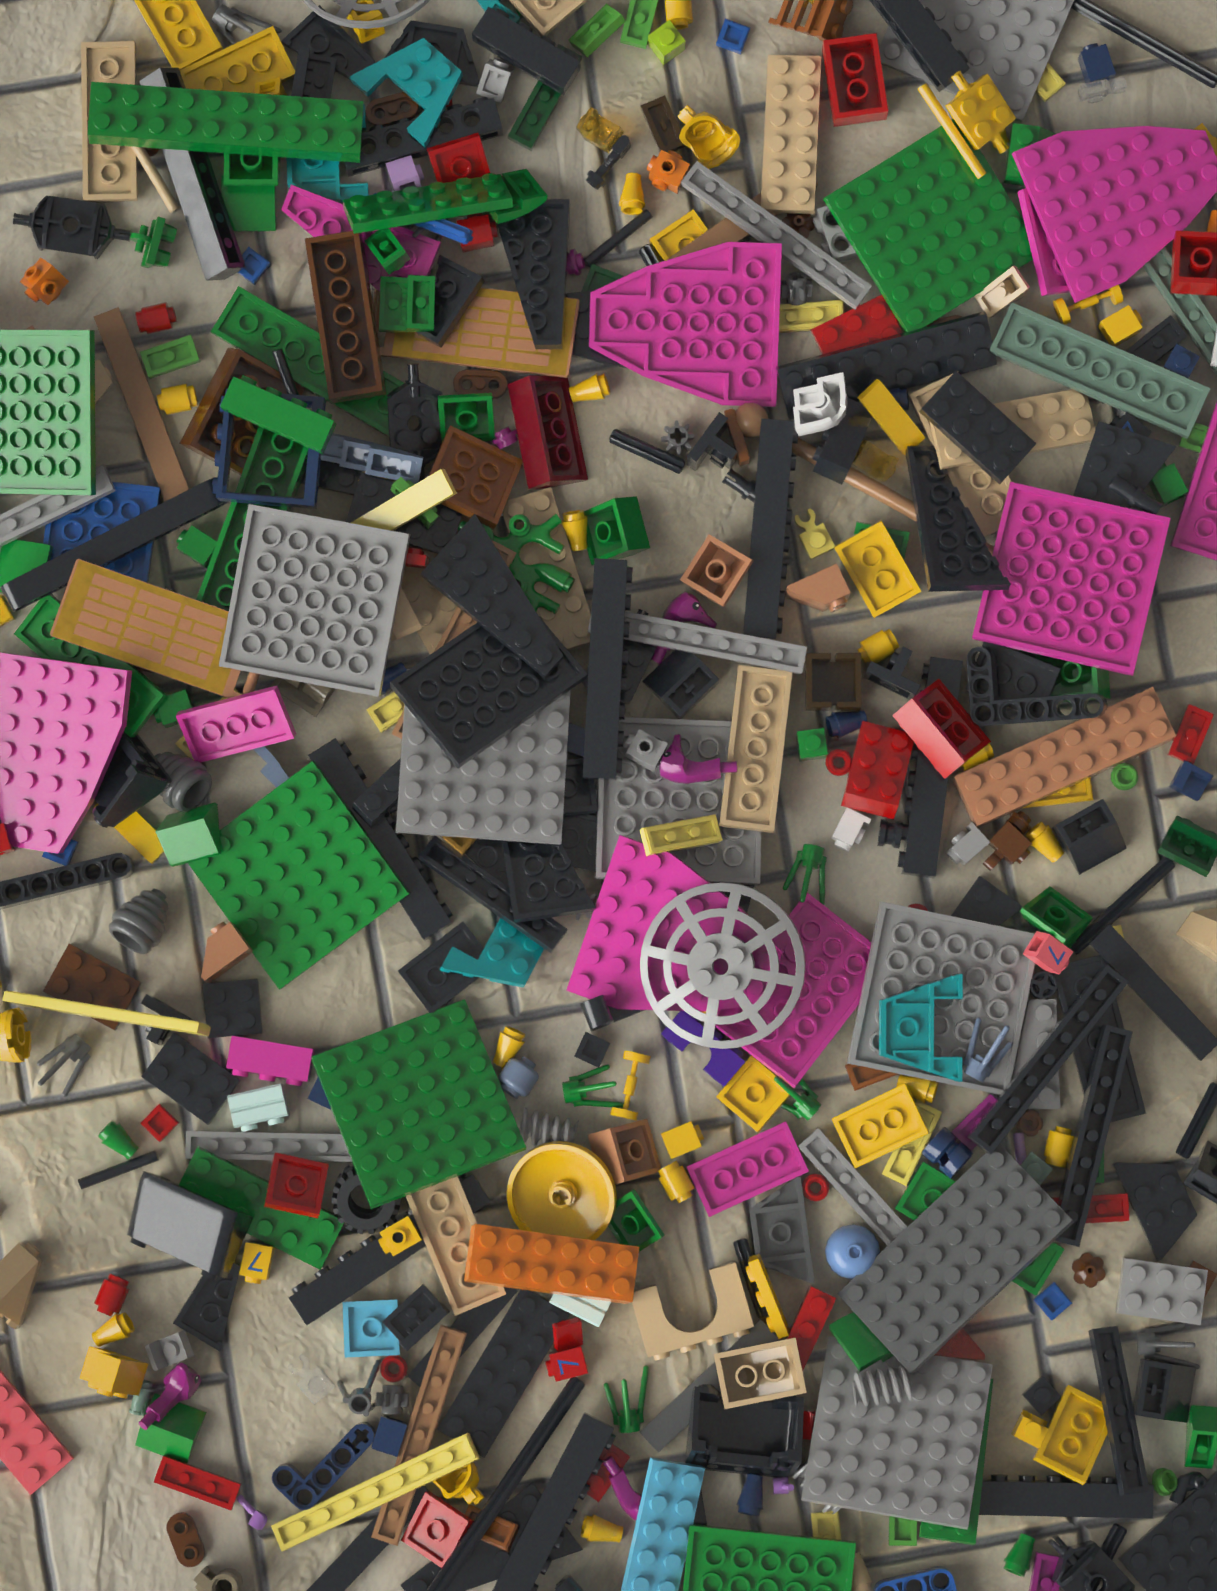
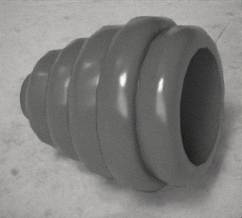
M172 752L155 755L172 779L168 788L160 794L163 797V801L169 807L176 808L180 812H188L199 806L209 794L212 786V777L207 772L206 767L190 757H183Z
M153 888L152 891H141L139 896H134L131 901L124 903L112 915V922L109 924V932L112 937L136 953H149L153 947L160 943L161 934L165 929L164 922L167 919L166 912L169 909L168 903L165 901L166 895L160 890Z

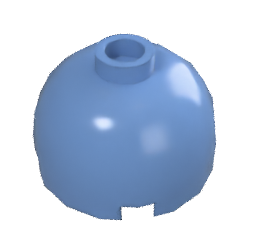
M855 1224L842 1226L835 1230L828 1238L825 1248L826 1259L832 1271L840 1277L851 1280L855 1276L866 1272L874 1263L876 1256L880 1254L879 1242L874 1234L867 1228Z

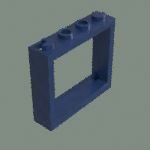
M282 394L281 396L288 401H291L292 397L307 403L306 408H312L313 412H316L317 409L326 411V400L324 397ZM220 407V412H224L223 423H218L217 439L221 440V448L215 452V466L219 467L218 477H214L212 483L213 494H216V498L219 501L317 509L322 454L308 448L304 498L228 492L235 415L224 411Z

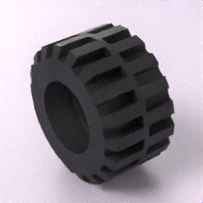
M350 1165L346 1166L343 1173H340L334 1185L332 1194L334 1214L339 1215L338 1221L341 1224L347 1223L346 1228L350 1231L354 1227L358 1229L357 1233L363 1234L364 1230H368L369 1234H375V1230L378 1228L381 1232L386 1229L387 1224L391 1225L395 1216L398 1215L402 1198L373 1209H365L358 1206L351 1197V1191L361 1185L354 1165L351 1167Z

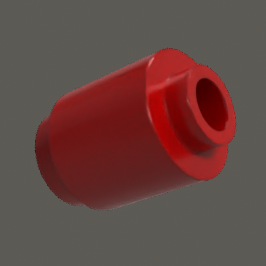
M167 302L143 307L141 311L135 312L140 333L147 332V334L172 329L173 323L177 322L174 307H168Z
M110 1273L108 1278L104 1279L94 1301V1304L98 1305L97 1311L111 1317L114 1312L119 1314L130 1290L128 1289L130 1282Z

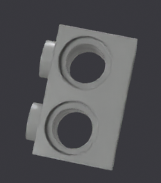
M827 206L817 208L813 223L817 234L822 233L824 243H821L822 250L839 263L858 258L839 224L831 226L826 222V218L832 215ZM842 240L848 244L849 248L845 251H838L834 247V243Z

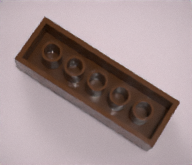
M347 231L305 238L329 400L333 403L387 395L363 235Z

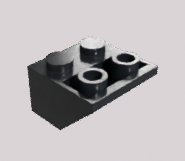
M674 650L642 682L678 719H682L719 683V678L693 653Z
M1104 799L1052 827L1079 875L1127 849L1118 824Z
M1141 1358L1133 1404L1135 1415L1187 1423L1196 1368Z

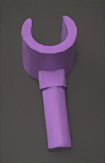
M788 1477L773 1478V1494H789V1491L794 1490V1485L789 1484Z
M239 1495L236 1500L252 1515L248 1524L257 1530H262L267 1522V1516L261 1511L256 1510L242 1495Z

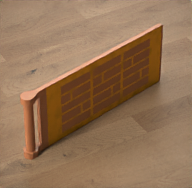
M480 288L442 348L420 337L417 332H386L384 347H380V353L383 357L568 378L580 301L576 298L565 297L563 349H535L518 292ZM374 289L373 307L378 333L380 292Z
M76 560L50 632L52 637L226 698L254 692L260 674L249 672L242 694L234 692L241 670L219 666L229 611L87 561Z

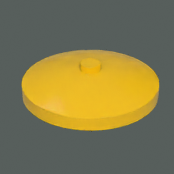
M554 1141L538 1145L519 1160L509 1177L507 1185L508 1208L515 1224L520 1230L596 1240L608 1227L616 1208V1187L608 1167L595 1153L575 1143Z

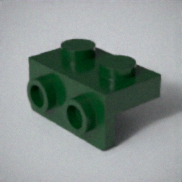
M1176 816L1168 827L1157 853L1207 877L1217 857V834L1194 824L1189 819Z

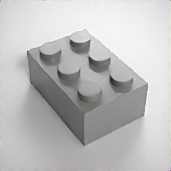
M1123 1258L1116 1313L1201 1325L1208 1270Z

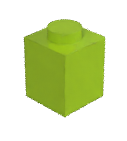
M670 20L648 35V45L663 65L685 50L686 41Z

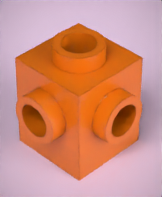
M661 150L658 157L653 155L648 164L647 170L650 171L649 180L659 190L666 191L668 189L678 194L682 187L680 185L681 181L690 171V164L683 161V157L674 151L668 150V152Z
M40 257L33 266L26 270L24 277L19 282L27 288L24 293L35 303L40 300L49 305L59 297L61 290L69 281L53 265Z

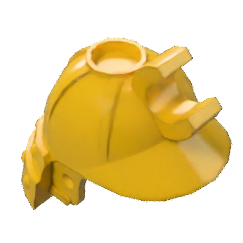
M688 104L680 111L678 118L685 125L681 129L679 139L692 150L699 163L711 169L732 157L740 144V136L733 128L731 129L728 125L725 126L719 118L708 112L703 111L696 114Z
M474 1462L432 1481L441 1489L442 1495L446 1499L463 1497L468 1504L473 1502L475 1505H478L484 1499L483 1494L476 1488L479 1483V1473Z

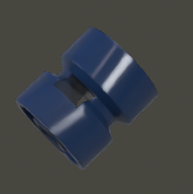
M944 1127L925 1147L922 1154L932 1163L938 1162L940 1164L939 1169L951 1179L966 1164L974 1152L963 1142L957 1143L956 1136Z

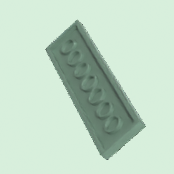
M1011 302L989 350L995 356L1119 410L1128 412L1135 417L1188 439L1211 389Z

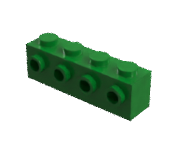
M242 375L241 379L233 376L220 405L224 411L324 454L337 425L334 420H331L332 414L321 409L313 412L306 409L308 404L292 397V400L288 401L281 397L282 392L267 386L266 390H263L256 386L257 381Z

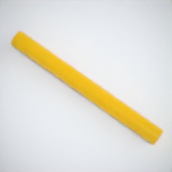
M927 83L918 88V91L977 179L981 178L986 174V171Z

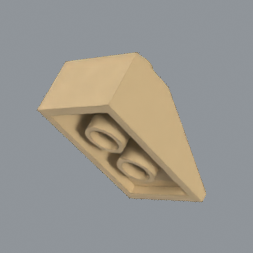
M796 1338L714 1354L724 1409L807 1393Z

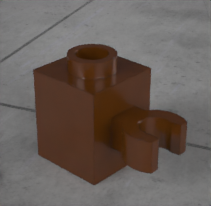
M1008 821L989 840V845L995 851L983 862V865L991 871L1002 859L1010 865L1015 861L1021 864L1031 853L1028 847L1032 843Z

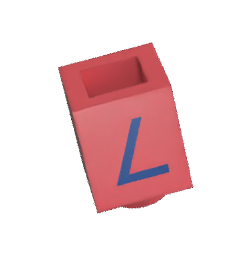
M1036 931L1023 955L1046 972L1060 975L1061 971L1068 966L1069 958L1073 951L1052 935Z

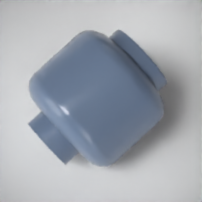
M524 1056L520 1060L516 1058L509 1059L498 1076L502 1090L516 1099L519 1096H528L539 1079L538 1073L534 1070L536 1064Z

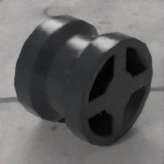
M881 819L877 846L888 844L892 845L893 848L899 849L903 822L889 823L887 820Z
M1042 971L1032 976L1029 992L1033 997L1046 999L1056 992L1057 981L1053 974Z

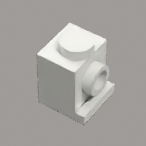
M846 808L831 839L836 841L834 845L847 852L850 851L853 843L859 845L866 831L861 827L863 824L868 826L871 819L850 808Z

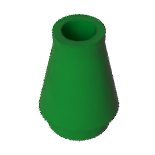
M113 1120L110 1121L98 1135L102 1140V1144L123 1155L128 1160L139 1149L120 1122L117 1124Z
M1020 1533L1018 1540L1004 1559V1569L1024 1577L1026 1571H1030L1036 1539Z

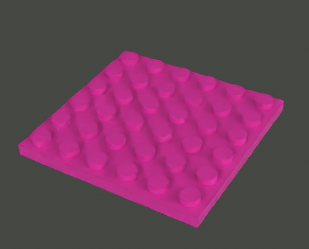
M1010 482L992 556H995L998 560L1000 571L1004 577L1008 578L1011 585L1009 590H983L972 639L1133 676L1171 518Z

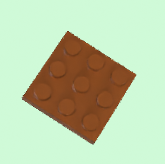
M450 425L428 477L440 469H445L457 494L440 504L469 518L475 514L480 523L495 529L523 460Z

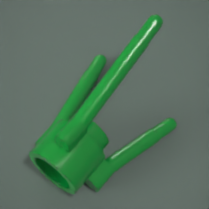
M804 844L802 851H797L796 860L783 885V890H787L802 862V867L806 868L800 896L801 903L805 902L812 869L817 870L819 865V902L823 905L825 904V865L827 857L823 856L825 851L823 847Z
M608 1064L581 1075L569 1077V1081L562 1082L565 1103H573L574 1107L623 1108L624 1105L622 1102L582 1099L587 1098L588 1091L617 1085L616 1081L585 1085V1081L580 1082L610 1068Z
M776 1076L774 1078V1081L795 1099L793 1105L796 1108L785 1102L781 1108L789 1111L798 1119L804 1117L807 1121L811 1119L822 1104L816 1100L819 1096L810 1089L805 1080L802 1078L799 1084L807 1095L804 1092L799 1095L779 1077Z
M647 1365L643 1367L637 1413L636 1408H630L626 1379L621 1380L624 1409H620L619 1413L609 1384L604 1383V1389L613 1415V1424L618 1425L619 1433L640 1431V1423L644 1422L643 1410L649 1370Z

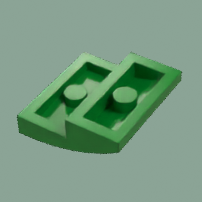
M527 169L502 173V178L513 199V208L489 211V214L497 224L507 222L536 209L548 200V195Z
M221 175V195L233 230L276 231V186H224V175Z
M408 275V278L381 276L379 332L433 331L435 276Z
M14 540L1 546L0 587L50 561L53 546L21 540Z
M854 1312L829 1325V1330L860 1372L879 1360L885 1362L894 1356Z

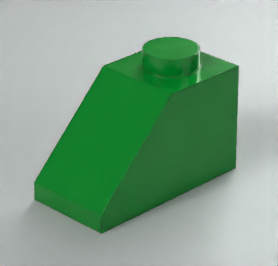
M389 228L380 229L364 240L389 275L402 268L411 259Z
M1191 1405L1186 1430L1184 1466L1212 1469L1217 1450V1407Z

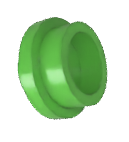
M1118 764L1111 772V782L1119 790H1129L1138 781V772L1131 764Z
M1166 1468L1156 1469L1152 1475L1154 1490L1160 1496L1170 1495L1177 1488L1175 1473Z

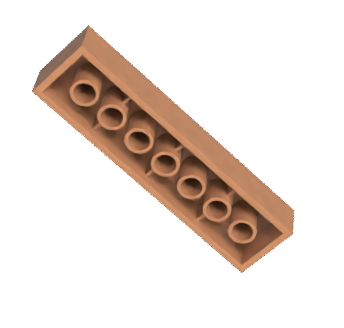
M1151 687L1107 707L1105 714L1101 717L1080 719L954 776L952 781L971 822L977 828H980L1011 814V812L1020 810L1065 788L1111 769L1118 764L1173 741L1176 734L1154 688Z

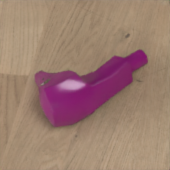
M685 591L672 600L662 616V619L683 623L694 621L714 629L717 626V623L701 606L698 598ZM657 646L651 660L661 664L667 650L670 651L671 649Z
M675 734L670 747L661 757L659 770L661 777L669 781L689 784L721 778V773L737 772V761L720 762V758L703 762L688 760L682 751L681 735Z
M179 1362L163 1379L165 1390L160 1397L148 1406L147 1414L139 1421L141 1428L147 1430L155 1420L160 1422L177 1403L190 1399L202 1381L194 1369Z
M609 1456L603 1463L610 1473L608 1477L622 1509L636 1521L642 1494L634 1491L624 1469L619 1468L614 1458Z

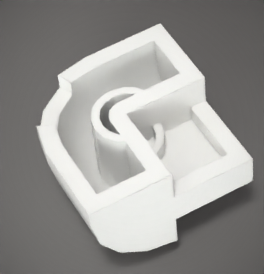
M843 372L817 378L816 385L793 390L795 429L799 436L835 427L846 415L848 402Z

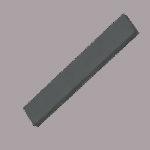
M760 1319L754 1327L749 1329V1334L743 1335L727 1351L776 1342L780 1339L774 1333H771L769 1327ZM715 1362L640 1431L641 1435L658 1453L689 1425L692 1391L695 1386L698 1387L702 1384L712 1385L721 1395Z

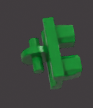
M158 216L156 220H152L148 236L149 227L141 225L139 233H131L130 240L136 242L135 252L142 253L144 245H146L141 267H166L169 264L171 253L158 249L160 240L173 243L177 228L166 224L165 218Z

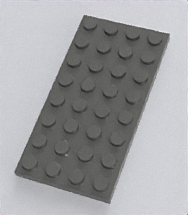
M999 1144L992 1154L986 1152L877 1255L874 1263L866 1272L855 1276L837 1294L907 1371L913 1375L1068 1229L1074 1221Z

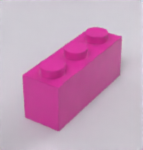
M232 1036L226 1068L233 1069L232 1075L248 1077L249 1072L260 1074V1080L275 1082L276 1077L287 1078L286 1084L302 1086L303 1081L310 1082L313 1064L311 1057L314 1056L315 1050Z

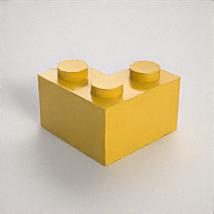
M89 1346L80 1379L89 1381L88 1386L97 1389L99 1394L109 1397L114 1395L127 1399L128 1394L139 1396L148 1363L104 1348Z

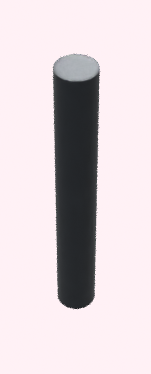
M645 209L585 257L584 261L591 267L592 264L598 262L653 217L651 213Z
M282 348L272 351L287 394L299 395Z
M154 1150L78 1179L79 1186L82 1190L159 1161L157 1152Z

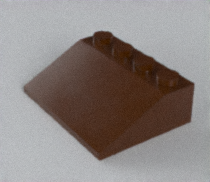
M227 348L179 444L215 462V452L221 448V440L217 439L218 423H223L224 412H220L221 396H225L226 389H228L233 376L241 379L243 375L257 381L256 386L263 390H266L268 386L282 392V394H287L280 373L240 349ZM295 382L299 395H302L305 388ZM235 416L230 470L241 475L259 426Z

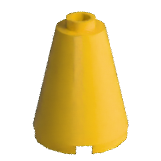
M11 1008L0 1013V1061L20 1063L25 1062L24 1059L30 1056L31 1033L30 1031H25L23 1023L28 1022L20 1008Z

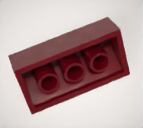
M529 375L507 384L528 489H546L587 481L588 475L574 405L569 392L568 378Z

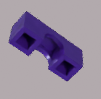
M680 1011L672 1020L685 1031L702 1037L704 1027L699 1023L700 1020L692 1017L685 1011ZM668 1027L661 1033L666 1040L681 1052L691 1043L675 1034ZM715 1030L713 1040L720 1041L723 1036ZM710 1048L711 1059L703 1071L722 1087H725L745 1063L742 1059L744 1053L738 1048Z

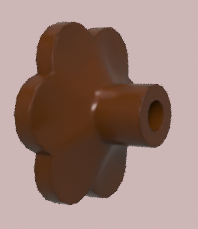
M787 213V217L782 219L783 223L806 239L809 237V232L815 228L810 214Z
M1090 1253L1082 1254L1080 1260H1075L1072 1263V1270L1075 1272V1282L1085 1284L1089 1288L1095 1287L1097 1282L1103 1280L1106 1276L1103 1269L1104 1261L1100 1257H1093ZM1089 1268L1092 1269L1091 1273H1088Z

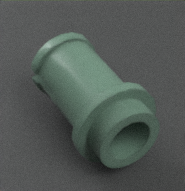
M143 1380L139 1396L133 1395L129 1409L130 1413L139 1416L145 1415L150 1394L154 1392V1388H152L153 1382Z

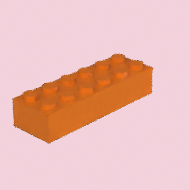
M474 1224L471 1226L464 1281L628 1304L633 1302L639 1247Z

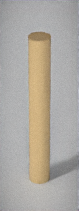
M132 147L169 212L172 213L180 207L145 148Z

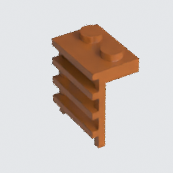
M784 0L777 19L770 17L768 23L817 37L822 42L823 40L841 38L844 31V22L853 8V0H814L805 27L800 26L809 0H799L791 23L786 21L794 0Z

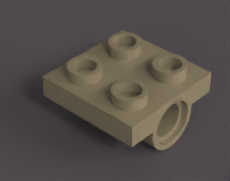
M278 677L270 686H278L281 695L314 717L318 716L335 688Z
M206 1566L194 1578V1581L197 1583L195 1588L198 1591H226L221 1587L220 1581L222 1579H226L231 1583V1591H240L243 1579L241 1574L235 1569L226 1568L216 1575Z

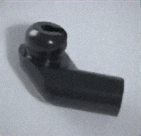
M1195 1471L1179 1476L1177 1488L1172 1492L1169 1500L1182 1505L1188 1491L1201 1490L1206 1486V1477L1202 1473Z

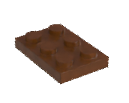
M68 944L43 992L57 999L127 1010L142 982L83 950ZM91 1017L115 1031L120 1024L118 1021Z

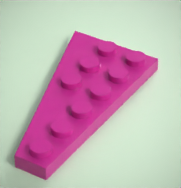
M290 186L281 210L311 236L317 237L352 231L344 212L343 204L299 187ZM400 226L389 228L411 258L402 268L389 275L364 241L378 230L362 232L370 285L380 292L381 276L407 278L408 275L429 276L441 242L421 234L414 238L412 236L413 231Z

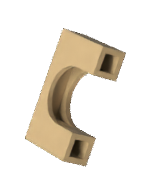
M736 1262L709 1269L717 1298V1310L712 1321L704 1328L696 1331L680 1330L667 1320L656 1285L634 1291L632 1304L647 1357L653 1356L654 1361L670 1357L669 1351L680 1348L681 1353L697 1349L696 1343L706 1341L707 1345L722 1342V1336L733 1333L734 1338L750 1333L749 1328L754 1327Z

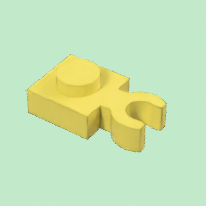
M810 508L807 510L810 517L808 522H802L798 515L794 517L796 525L805 531L799 535V538L810 560L833 550L835 545L823 523L818 526L815 525V513Z

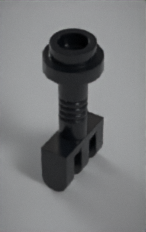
M622 135L612 147L611 153L596 172L590 170L587 173L586 182L596 190L606 185V182L603 180L619 158L622 159L631 148L628 136Z

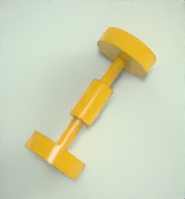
M1116 285L1107 289L1104 293L1093 295L1068 307L1062 298L1054 300L1053 306L1059 322L1066 325L1071 323L1070 311L1078 308L1082 310L1098 304L1100 299L1108 296L1112 303L1117 305L1123 302V295L1120 286Z
M624 1050L623 1059L633 1061L630 1075H627L623 1092L626 1096L623 1109L612 1107L610 1115L637 1121L638 1112L629 1111L628 1107L630 1098L635 1093L638 1077H635L638 1062L649 1064L651 1056Z

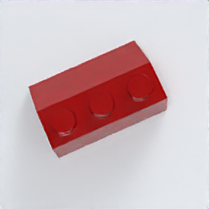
M940 679L918 693L892 715L944 779L991 742Z

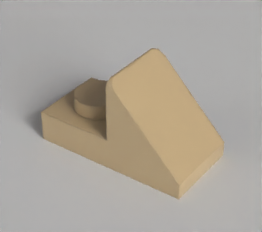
M1014 265L974 297L987 314V317L992 318L1011 304V302L1022 299L1030 286Z

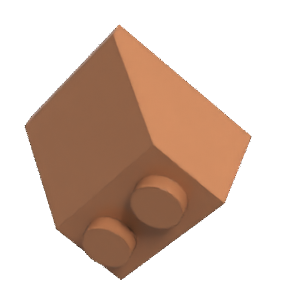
M709 534L680 581L710 601L725 607L752 565L753 560Z
M834 564L788 585L785 595L789 600L822 612L829 609L833 613L846 606L845 603L848 601L850 591L838 565Z
M221 922L211 930L213 935L207 939L201 975L205 982L212 983L252 954V948L231 922L228 924Z
M648 1119L588 1135L592 1152L608 1167L615 1184L658 1173V1170L661 1169Z

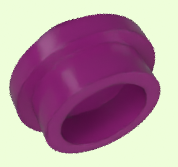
M572 249L568 253L567 271L569 275L575 274L579 276L582 274L581 269H585L582 253H577L576 249Z
M509 426L494 433L496 438L492 440L493 444H497L499 449L505 448L518 441L516 436L517 430H510Z

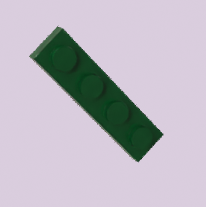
M560 44L557 45V48L565 51V49L570 50ZM570 50L579 57L578 61L581 62L582 56ZM538 81L508 134V139L532 151L562 94Z

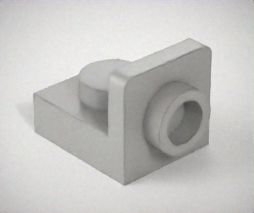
M501 58L490 59L485 64L476 94L488 97L489 99L494 98L495 101L501 103L515 68L509 66L510 63Z
M185 1330L145 1345L154 1371L195 1356Z

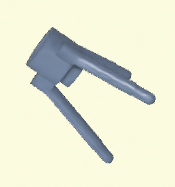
M978 1017L963 1064L967 1066L964 1073L984 1082L985 1078H989L993 1069L1007 1054L1013 1044L1008 1042L993 1061L990 1062L1010 1029L1006 1025L985 1058L976 1054L975 1058H972L981 1024V1018Z

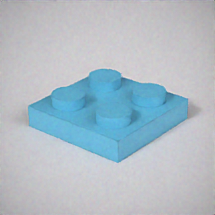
M398 1299L342 1302L345 1358L400 1355V1341L382 1322L398 1307Z

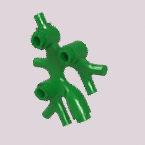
M554 514L541 525L531 524L524 515H515L509 521L510 533L507 537H497L488 526L482 525L491 540L517 553L509 569L516 581L521 583V589L535 611L537 612L539 607H543L556 614L560 604L535 591L534 585L537 582H542L561 593L563 591L568 593L574 584L575 578L571 577L572 574L553 564H525L520 558V550L525 544L536 542L560 555L565 545L550 536V532L562 523L558 515ZM462 521V522L460 523L459 527H458V530L460 531V529H461L467 522ZM523 522L524 527L518 530L515 528L517 523Z

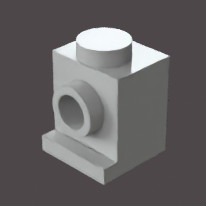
M639 729L636 735L630 733L626 740L624 748L628 750L625 757L654 772L667 749L668 743ZM645 743L649 745L650 749L642 751L639 746Z
M973 822L966 827L969 831L967 834L962 830L951 840L954 846L946 853L955 864L960 862L964 866L990 843Z

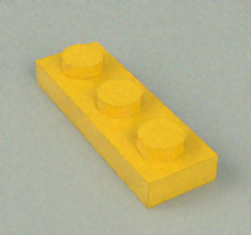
M760 1253L749 1257V1266L745 1268L750 1281H755L759 1289L756 1292L761 1308L766 1307L769 1317H766L771 1333L776 1332L778 1339L789 1336L790 1328Z

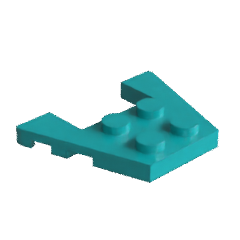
M422 38L353 74L350 80L367 97L387 78L424 109L407 127V131L420 144L426 147L431 140L430 136L434 128H437L441 120L440 117L446 105L449 104L463 77V73L425 38Z
M363 104L362 131H366L365 104ZM286 158L288 188L293 185L343 203L344 199H350L355 195H369L368 183L340 184V161Z
M500 918L478 960L452 946L440 970L447 973H460L463 976L472 978L473 976L485 978L492 982L523 988L544 948Z
M955 974L880 999L879 1055L957 1082H962V1057L934 1056V1000L963 999V974Z

